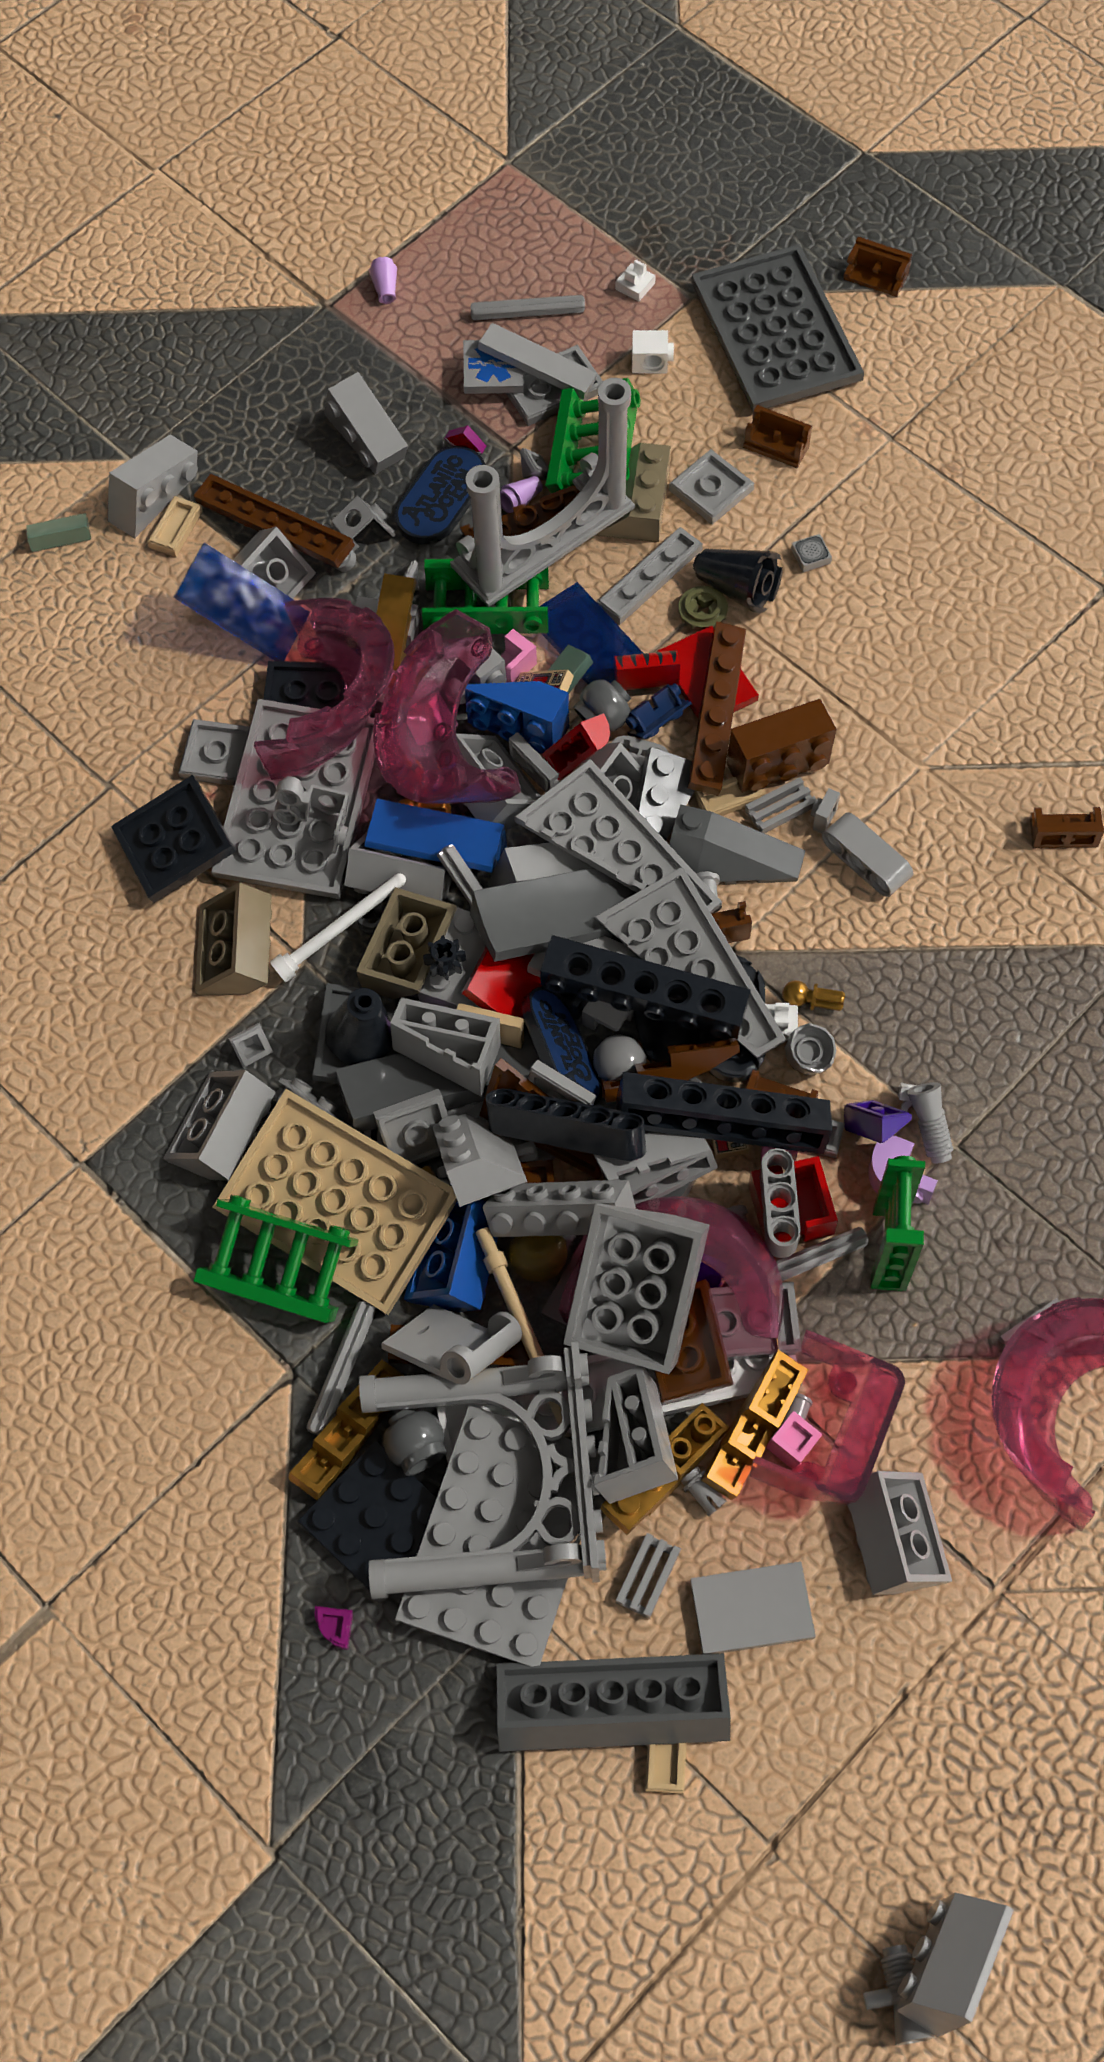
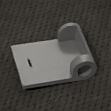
M434 1304L383 1341L381 1349L453 1383L464 1385L521 1340L522 1330L517 1319L507 1312H498L493 1315L488 1322V1328Z

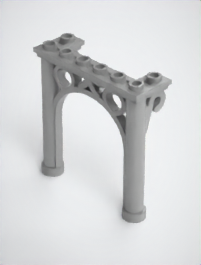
M609 378L600 384L598 388V455L591 452L580 460V467L583 473L573 479V485L580 493L561 512L541 526L516 536L503 535L498 472L491 466L478 465L467 473L466 489L471 497L474 538L467 535L456 543L460 556L451 561L450 566L487 607H490L635 508V504L626 496L627 413L631 403V387L625 380Z
M571 1342V1347L564 1348L565 1358L553 1355L540 1356L530 1359L528 1365L486 1368L464 1385L453 1383L434 1373L376 1378L375 1375L360 1376L359 1390L362 1413L468 1403H486L503 1408L518 1418L528 1429L538 1447L543 1467L542 1490L537 1508L529 1523L515 1538L500 1547L484 1551L369 1560V1584L372 1599L388 1598V1594L581 1576H584V1579L592 1578V1583L600 1582L599 1571L606 1570L604 1540H596V1533L603 1532L601 1509L593 1510L592 1495L600 1494L594 1486V1477L598 1472L590 1473L589 1458H596L594 1435L587 1436L586 1422L593 1421L591 1399L583 1400L582 1386L589 1385L587 1353L579 1354L578 1342ZM568 1391L569 1400L567 1401L563 1397V1395H561L558 1392ZM537 1394L532 1399L527 1410L507 1397ZM548 1401L555 1402L562 1410V1422L554 1430H545L534 1420L539 1406ZM571 1427L574 1459L561 1456L556 1451L554 1443L547 1445L546 1440L554 1441L560 1439ZM551 1461L553 1462V1464H554L555 1466H557V1467L559 1468V1469L554 1473V1476H553V1472H552V1464H551ZM575 1475L578 1507L576 1508L566 1498L555 1497L551 1499L552 1493L558 1494L561 1483L566 1478ZM554 1508H563L571 1516V1531L563 1538L552 1537L542 1524L548 1512ZM536 1532L545 1544L548 1545L543 1549L518 1551ZM579 1534L581 1537V1545L574 1543Z

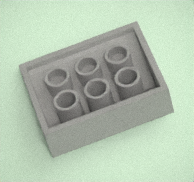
M596 1203L563 1344L571 1346V1342H578L579 1349L670 1374L678 1361L710 1225L671 1214Z

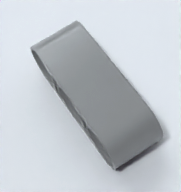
M845 813L822 834L826 846L885 897H890L914 875L909 862L852 813Z
M775 1148L765 1153L760 1169L765 1244L771 1255L777 1258H786L794 1254L800 1237L795 1167L793 1157L788 1151ZM779 1165L784 1168L785 1172L783 1174H774L770 1172L768 1167ZM775 1198H782L786 1200L788 1206L777 1208L771 1201ZM786 1232L791 1236L792 1240L780 1242L774 1237V1234Z

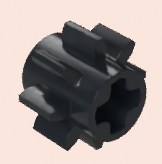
M442 935L440 940H437L434 944L432 942L427 943L430 954L423 955L424 965H431L430 974L432 977L438 974L443 976L445 980H448L449 976L455 972L458 974L462 973V967L459 962L466 961V953L463 950H459L458 939L452 942L445 939L444 935Z

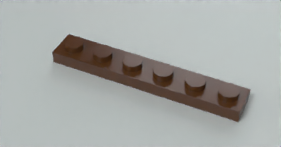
M211 473L193 495L198 504L258 532L259 530L277 527L295 549L337 569L355 546L351 537Z
M716 621L713 627L688 789L716 796L722 790L747 630L745 628Z

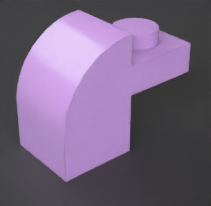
M895 1135L883 1143H876L868 1169L869 1181L876 1193H878L888 1158L894 1159L897 1156H911L915 1143ZM923 1175L913 1203L919 1204L922 1202L928 1205L937 1180Z

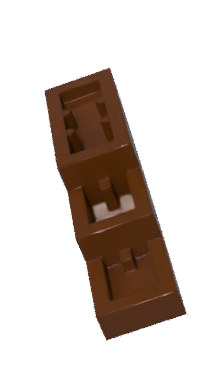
M735 1038L667 1046L669 1060L635 1064L636 1074L689 1080L711 1070L739 1053V1044ZM621 1079L603 1081L606 1103L616 1101Z

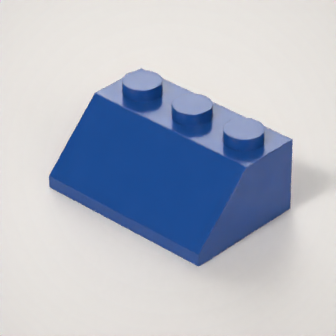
M480 1199L461 1207L458 1201L456 1202V1205L408 1282L404 1297L405 1301L429 1307L435 1304L453 1312L481 1310L489 1273L483 1261L485 1254L475 1233L482 1228H489L483 1206L486 1203L485 1200ZM493 1237L497 1245L498 1237Z

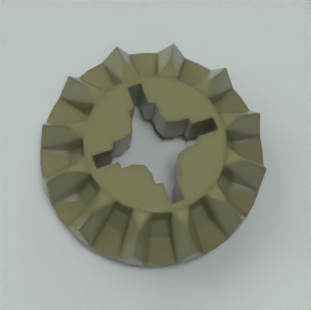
M697 586L687 590L681 596L678 605V613L682 617V622L689 623L692 629L695 627L705 629L711 625L714 626L716 621L726 620L728 611L726 597L715 588L709 586ZM698 605H701L703 608L709 607L708 614L703 611L698 612Z

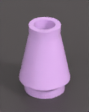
M376 258L371 262L369 274L378 294L379 302L389 304L396 299L397 266L391 258Z
M533 475L527 479L502 486L500 491L502 509L507 513L514 512L513 507L522 504L526 506L538 493L542 492V482L537 476Z

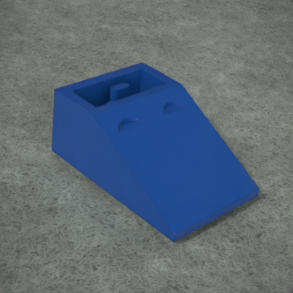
M541 681L466 684L464 688L468 723L478 730H488L498 734L508 742L509 738L518 732L537 753L542 754L561 739L569 728L568 692Z

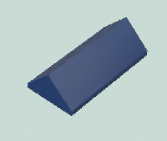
M377 799L364 847L441 862L437 857L438 852L443 847L452 844L468 868L492 873L504 848L507 846L504 824Z

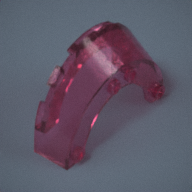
M314 598L285 602V610L298 634L297 650L299 654L305 659L318 660L334 667L344 678L345 692L343 693L344 699L333 708L326 706L311 714L290 718L285 739L255 741L254 748L271 780L283 779L287 776L295 777L329 761L343 751L359 735L371 717L391 676L395 652L390 632L382 622V619L368 607L362 609L352 605L350 600L339 598Z
M457 609L430 625L405 648L403 652L406 654V657L396 671L391 669L384 683L381 693L385 697L381 712L375 713L374 752L380 772L386 782L391 783L397 790V793L419 803H494L521 793L519 779L513 769L509 767L487 770L478 769L467 762L458 746L456 716L461 697L472 676L491 655L493 642L489 627Z
M672 1196L650 1199L635 1204L636 1209L676 1215L710 1225L701 1262L720 1274L732 1289L740 1308L742 1325L745 1331L758 1338L771 1339V1350H779L784 1311L783 1285L776 1260L768 1250L760 1234L739 1215L719 1204L704 1199ZM585 1247L571 1272L561 1297L559 1312L564 1323L569 1321Z
M1081 1297L1066 1299L1052 1304L1051 1307L1039 1312L1035 1316H1031L1016 1330L1003 1349L995 1369L992 1384L994 1422L1003 1447L1011 1461L1046 1504L1067 1523L1080 1531L1091 1521L1096 1511L1092 1510V1498L1088 1491L1071 1475L1073 1466L1065 1462L1059 1454L1055 1437V1419L1060 1401L1068 1388L1083 1375L1104 1367V1297L1103 1299H1081Z

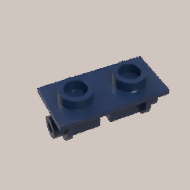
M667 684L651 696L655 708L651 707L649 701H644L629 712L626 724L631 730L627 734L641 739H649L659 732V728L665 723L679 718L683 714V710L692 703L691 701L679 698L681 690L677 684Z

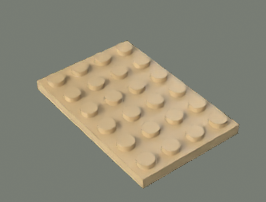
M285 1089L218 1199H230L231 1194L250 1199V1206L327 1230H329L330 1225L350 1230L349 1237L359 1239L358 1244L355 1247L342 1246L332 1281L387 1315L390 1314L457 1202L452 1186L288 1089ZM216 1200L212 1208L228 1217L229 1210L217 1207ZM243 1215L240 1225L259 1235L262 1220ZM276 1225L271 1244L289 1254L296 1231ZM309 1235L302 1263L320 1273L329 1241Z

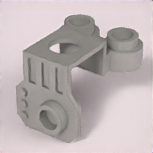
M358 495L331 520L334 524L333 527L322 524L351 537L353 540L360 531L375 519L393 537L396 535L394 530L384 521L387 517L385 512L376 503L370 506ZM351 511H359L361 513L359 524L354 527L347 526V515ZM354 540V548L339 566L338 571L347 572L355 565L356 555L354 551L359 545Z
M292 776L284 777L278 783L275 792L277 802L273 812L274 819L284 825H295L299 820L307 822L311 807L340 813L336 824L332 853L335 854L338 845L344 846L347 837L348 827L343 826L347 813L349 793L312 784L310 785L309 792L304 791L299 779ZM321 795H330L337 800V803L333 805L326 804L319 797Z

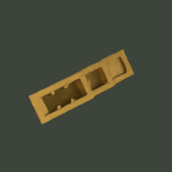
M384 573L369 655L364 705L375 706L373 697L402 678L407 654L406 642L412 618L410 611L416 587L415 578Z
M780 1350L774 1353L728 1429L701 1481L730 1500L738 1497L752 1466L759 1462L773 1432L780 1428L809 1369Z
M383 1360L368 1374L375 1375L376 1378L404 1376ZM358 1385L337 1408L336 1416L314 1439L313 1447L289 1472L288 1480L318 1500L366 1443L389 1411L362 1413Z

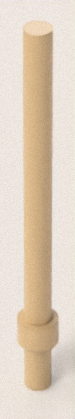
M488 1227L478 1230L475 1234L485 1254L483 1261L488 1273H493L510 1314L517 1319L521 1326V1340L529 1358L533 1359L544 1356L506 1269L508 1262L503 1251H498ZM548 1401L558 1426H560L562 1422L561 1407L555 1402Z

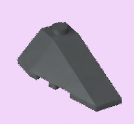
M682 804L680 805L670 840V846L695 873L708 871L716 873L720 876V882H725V885L736 884V881L756 880L758 883L798 881L805 856V850L714 812Z

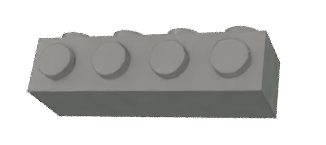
M629 1180L523 1183L491 1195L484 1204L483 1210L492 1237L588 1235L596 1203L636 1209Z

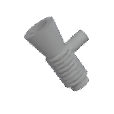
M930 1082L910 1088L907 1094L919 1118L918 1125L926 1156L930 1157L931 1162L934 1164L951 1160L953 1146L948 1125L946 1124L945 1111L942 1108L941 1084Z
M906 1945L884 1948V1958L881 1959V1963L883 1964V1973L886 1976L885 1981H887L886 1986L888 1988L863 1993L866 2009L893 2005L896 2046L935 2038L934 2034L896 2011L901 1998L898 1995L899 1985L904 1976L911 1972L914 1966L912 1954L907 1952Z

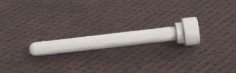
M401 873L394 875L289 955L288 952L283 956L279 954L271 960V965L286 983L296 976L295 971L299 969L298 965L389 897L395 887H402L406 883L405 875Z

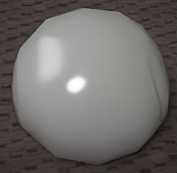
M812 1023L797 1027L789 1035L785 1045L786 1058L794 1070L806 1075L820 1074L830 1068L834 1063L837 1051L834 1037L827 1029Z
M621 1034L605 1038L593 1053V1067L599 1078L603 1081L621 1079L623 1072L636 1073L635 1064L647 1062V1056L639 1043Z

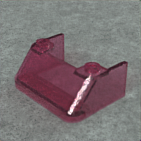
M806 1329L801 1344V1353L833 1366L828 1378L829 1389L835 1397L850 1403L825 1467L813 1462H801L791 1471L755 1456L749 1477L805 1500L852 1504L862 1497L902 1395L905 1377L902 1371L891 1363Z

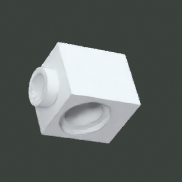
M633 330L632 373H667L668 361L674 360V343H668V330Z

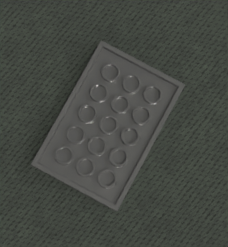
M800 244L692 274L691 283L752 412L757 405L769 408L863 381L864 371Z

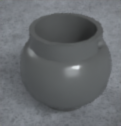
M599 679L591 682L582 690L579 696L580 701L573 706V709L583 721L604 713L609 723L610 732H613L626 723L630 712L627 702L631 700V697L617 681L613 680L609 683L606 680Z
M414 1408L404 1409L388 1420L390 1426L383 1435L384 1450L389 1460L394 1465L402 1468L405 1476L421 1473L439 1463L447 1455V1450L443 1445V1428L439 1420L432 1413L426 1411L416 1412Z

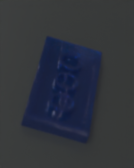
M205 542L200 546L173 596L274 661H285L311 611Z
M578 582L539 606H548V633L541 634L559 654L569 644L590 655L593 664L582 676L587 685L599 679L606 680L609 683L615 680L614 656L643 654L638 646Z

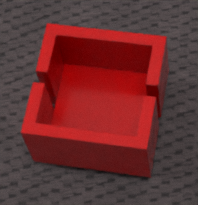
M819 1156L794 1161L800 1236L802 1235L805 1242L834 1235L838 1218ZM779 1165L768 1167L770 1172L774 1174H783V1168ZM760 1169L750 1172L748 1187L765 1243ZM775 1198L771 1201L777 1208L788 1206L786 1200L782 1198ZM786 1232L774 1234V1237L780 1242L792 1240L791 1236Z

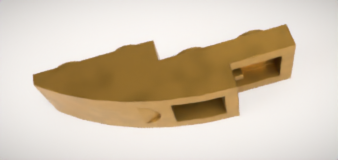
M703 1403L700 1404L669 1435L678 1480L611 1504L606 1500L600 1508L601 1511L628 1535L647 1515L650 1516L682 1483L681 1480L698 1466L725 1435L729 1427Z

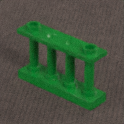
M622 378L631 387V403L627 413L626 480H628L630 476L629 459L637 408L640 407L641 398L639 391L634 389L629 378ZM574 388L562 389L546 481V487L550 493L573 486V479L583 473H574V467L578 461L591 452L598 455V446L578 449V443L582 437L599 435V422L582 425V419L586 413L599 411L598 399L583 401L578 397Z
M425 559L426 590H434L433 608H422L424 635L508 634L512 629L520 634L548 633V606L539 607V589H549L548 567L516 588L527 589L526 607H508V595L497 601L495 607H477V595L450 566V562L454 559ZM446 590H465L464 607L446 608Z
M897 1156L894 1159L888 1158L873 1206V1216H885L884 1237L871 1273L870 1289L907 1290L924 1246V1231L914 1230V1227L911 1226V1207L925 1170V1161H917L911 1156Z
M231 1194L230 1199H218L216 1206L229 1210L215 1262H211L209 1267L197 1268L193 1282L324 1323L335 1321L339 1307L329 1305L330 1299L327 1297L342 1246L355 1247L359 1239L349 1237L350 1230L330 1225L329 1230L252 1207L250 1206L251 1200ZM246 1215L262 1220L248 1272L243 1273V1276L240 1277L230 1274L231 1268L228 1265L242 1217ZM278 1225L296 1232L281 1283H276V1287L263 1284L264 1278L261 1275L275 1227ZM310 1235L327 1240L329 1243L314 1294L310 1293L309 1298L297 1295V1288L294 1285Z

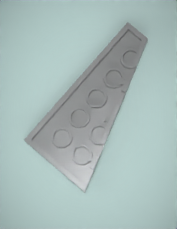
M591 759L515 816L514 822L636 893L683 866L710 913L712 914L721 906L722 902Z
M683 866L595 917L601 925L642 960L751 989L746 1013L738 1039L736 1040L755 1058L786 1042L785 1036ZM712 1004L702 1006L705 1011L710 1013L718 1011V1008Z

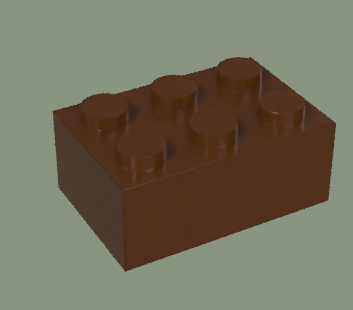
M817 699L732 728L726 764L732 776L736 777L741 793L749 790L756 792L780 780L789 781L806 771H818L824 768L830 762L837 729L822 700Z

